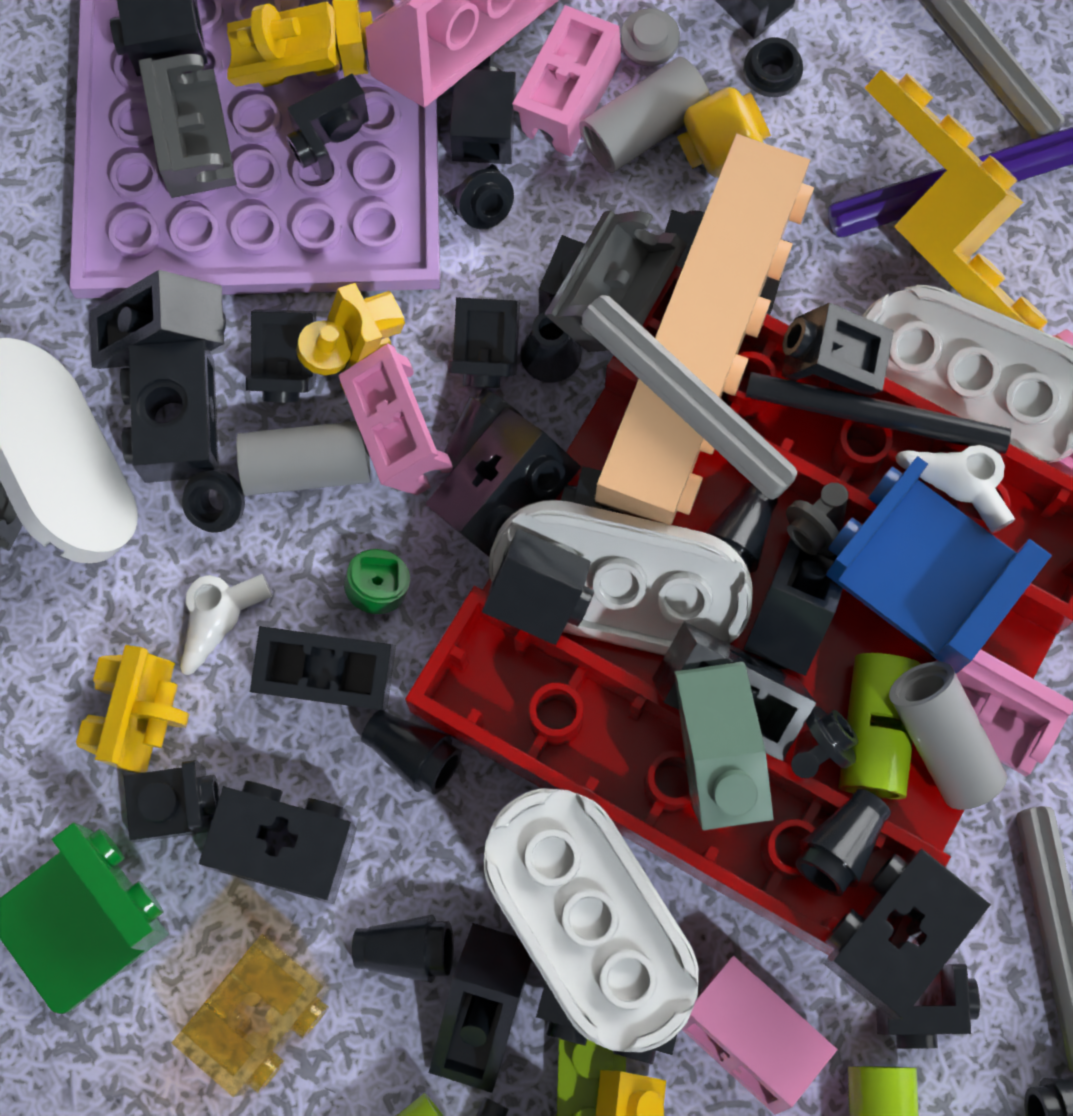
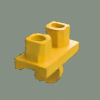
M327 1L280 12L273 5L267 3L255 6L251 12V18L227 23V34L231 48V61L227 69V79L236 87L253 83H260L263 87L282 84L288 76L312 71L317 76L337 73L340 69V54L335 36V9Z
M356 283L338 288L327 321L312 322L305 326L299 335L296 351L298 359L303 366L311 372L320 375H332L340 371L343 373L387 343L391 345L389 337L401 333L405 325L404 316L392 293L387 291L363 299Z
M125 645L123 655L99 657L93 677L95 689L112 696L106 717L88 714L81 721L76 740L77 747L95 754L94 760L136 774L147 772L153 747L162 748L167 726L187 727L190 714L172 707L178 687L177 684L170 682L175 663L154 656L143 647Z

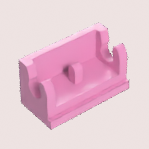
M564 6L512 103L513 110L519 112L522 131L528 138L534 139L538 129L544 130L552 136V144L556 151L569 157L572 156L582 137L579 128L580 122L595 112L621 62L620 28L618 25L572 7Z
M387 343L338 376L380 483L418 496L431 488L424 473L432 470L450 473L453 471V466L448 454L436 450L407 379V377H411L414 374L409 359L397 353L395 347Z
M980 649L973 660L956 675L1000 762L1020 774L1028 776L1031 774L1036 763L1042 764L1049 754L1068 716L1073 711V701Z
M732 956L720 970H717L699 991L688 1022L682 1028V1031L774 1115L794 1106L838 1050L735 956Z

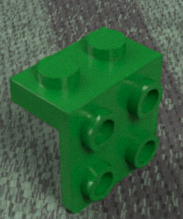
M75 822L51 839L60 852L0 898V940L50 1010L57 1014H66L74 1010L169 935L157 918L164 913L162 907L141 881L133 885L118 866L124 860V856L109 835L102 828L93 832V830Z

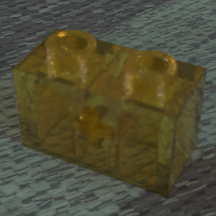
M261 934L171 1043L232 1097L244 1095L249 1088H252L259 1094L284 1065L285 1061L277 1053L294 1032L304 1039L325 1015L329 1006L321 999L331 987L272 937ZM269 1004L271 1008L265 1016L267 1022L272 1026L269 1032L258 1031L248 1035L245 1029L249 1026L251 1020L244 1013L247 1006L263 1007Z

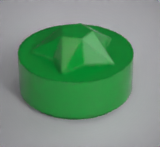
M382 549L365 550L358 553L350 561L344 579V591L349 601L366 613H390L396 610L406 597L410 585V572L404 561L392 552Z

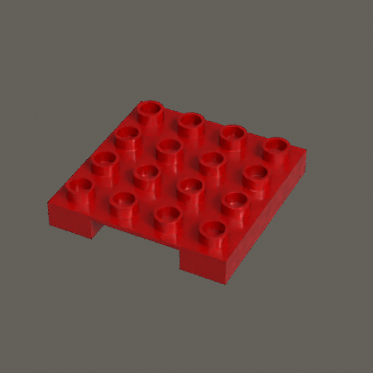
M677 265L642 325L654 338L683 269ZM766 314L757 338L747 334L744 336L738 355L749 358L735 396L723 392L720 398L797 470L793 483L784 493L777 497L778 504L772 513L757 571L750 573L753 595L748 623L740 636L730 643L760 660L762 659L759 656L744 650V647L790 539L787 532V527L790 524L786 517V509L796 500L806 501L814 505L821 498V491L824 486L829 483H839L848 491L844 526L852 517L863 525L877 507L868 497L892 467L902 474L906 471L896 461L898 453L907 450L931 453L962 452L969 447L745 397L751 372L786 379L782 377L785 359L782 345L789 325L769 314ZM614 355L606 368L605 388L566 451L581 466V469L582 466L603 470L639 379ZM814 374L797 380V382L864 396ZM886 377L883 391L865 396L957 416ZM1009 443L1005 454L998 453L1001 455L1005 467L1004 477L995 489L1015 520L995 533H991L972 503L956 500L920 477L918 480L1015 552L1031 539L1052 555L981 648L984 652L1034 679L1056 635L1073 623V477ZM714 449L712 455L700 451L692 473L703 477L690 514L687 515L677 511L672 523L673 526L705 533L738 496L743 485L751 483L716 449ZM581 469L568 483L569 485H578ZM563 490L555 500L561 501ZM490 578L483 590L475 585L473 586L405 698L410 713L539 788L569 790L595 801L608 814L620 834L828 956L834 950L825 942L828 935L851 908L860 915L864 912L878 894L869 887V884L893 854L896 853L904 860L907 855L922 848L946 868L951 856L943 852L964 812V810L951 808L944 802L913 743L906 798H880L889 807L891 815L882 827L859 885L857 887H848L842 896L830 895L809 882L797 869L795 861L802 853L799 843L843 806L853 794L838 788L841 767L831 758L819 765L818 772L813 777L801 778L793 772L791 762L797 738L803 731L810 730L806 722L783 761L766 753L774 820L702 830L690 802L679 710L662 701L652 680L664 655L562 632L556 645L481 612L492 584ZM843 589L834 617L806 676L790 669L780 670L798 678L816 701L815 706L821 708L827 714L832 710H836L847 720L856 655L863 653L891 654L910 658L921 664L935 662L936 659ZM907 915L894 919L887 918L886 921L894 928L893 934L888 941L893 945L906 942L909 938L906 929L912 919Z

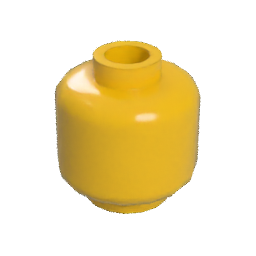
M726 87L700 100L686 110L683 121L687 131L678 135L677 139L692 169L703 164L712 177L719 178L736 133L762 143L771 134L752 93L749 92L742 96L737 89Z

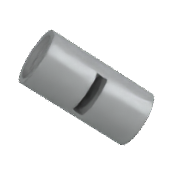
M677 57L582 120L579 124L580 132L587 148L607 172L614 173L685 125L683 119L686 110L700 100L710 96V93L697 69L687 59Z
M356 421L237 434L238 470L241 487L245 496L371 483L369 453Z
M928 662L902 674L893 683L889 697L944 802L951 808L965 810L979 807L994 799L1005 787L1007 774L983 726L980 724L953 667L945 662Z

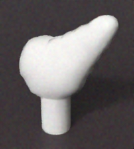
M976 445L969 446L962 452L931 453L907 450L901 451L896 455L897 463L906 470L917 456L927 462L928 465L920 478L946 492L956 500L972 503L991 533L1003 529L1015 520L995 489L1004 477L1005 465L1001 455L993 449Z
M263 574L232 587H229L221 578L211 575L199 577L191 584L186 593V606L190 612L189 626L184 652L180 661V669L184 675L194 673L205 662L217 644L233 629L238 621L240 610L273 597Z

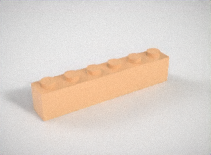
M737 133L655 337L657 341L719 398H721L723 392L735 396L749 360V358L738 355L745 334L756 338L759 335L771 300L760 297L767 277L780 280L793 243L782 240L789 221L801 225L814 191V187L803 183L810 159ZM638 379L597 482L595 503L629 516L672 525L676 512L679 511L689 515L695 502L703 477L693 474L692 471L700 451L712 455L715 448L646 384Z

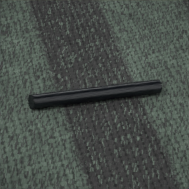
M751 372L745 397L960 445H982L1001 454L1007 452L1011 439V428Z

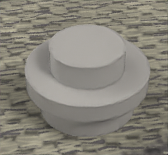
M653 8L641 9L631 14L625 20L621 29V46L624 53L637 64L649 67L657 66L671 59L676 53L679 45L680 31L676 21L666 12Z

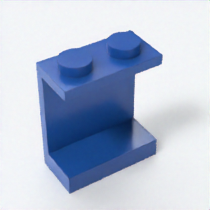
M917 456L903 474L892 467L868 497L877 507L863 525L852 517L828 548L837 558L826 576L939 662L951 665L957 674L977 655L1052 555L1031 539L1017 552L1012 550L918 479L928 463Z

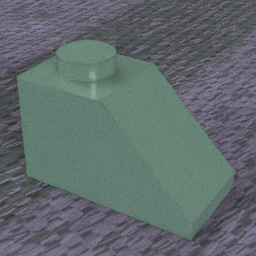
M744 662L674 671L690 802L702 830L774 820L766 751Z

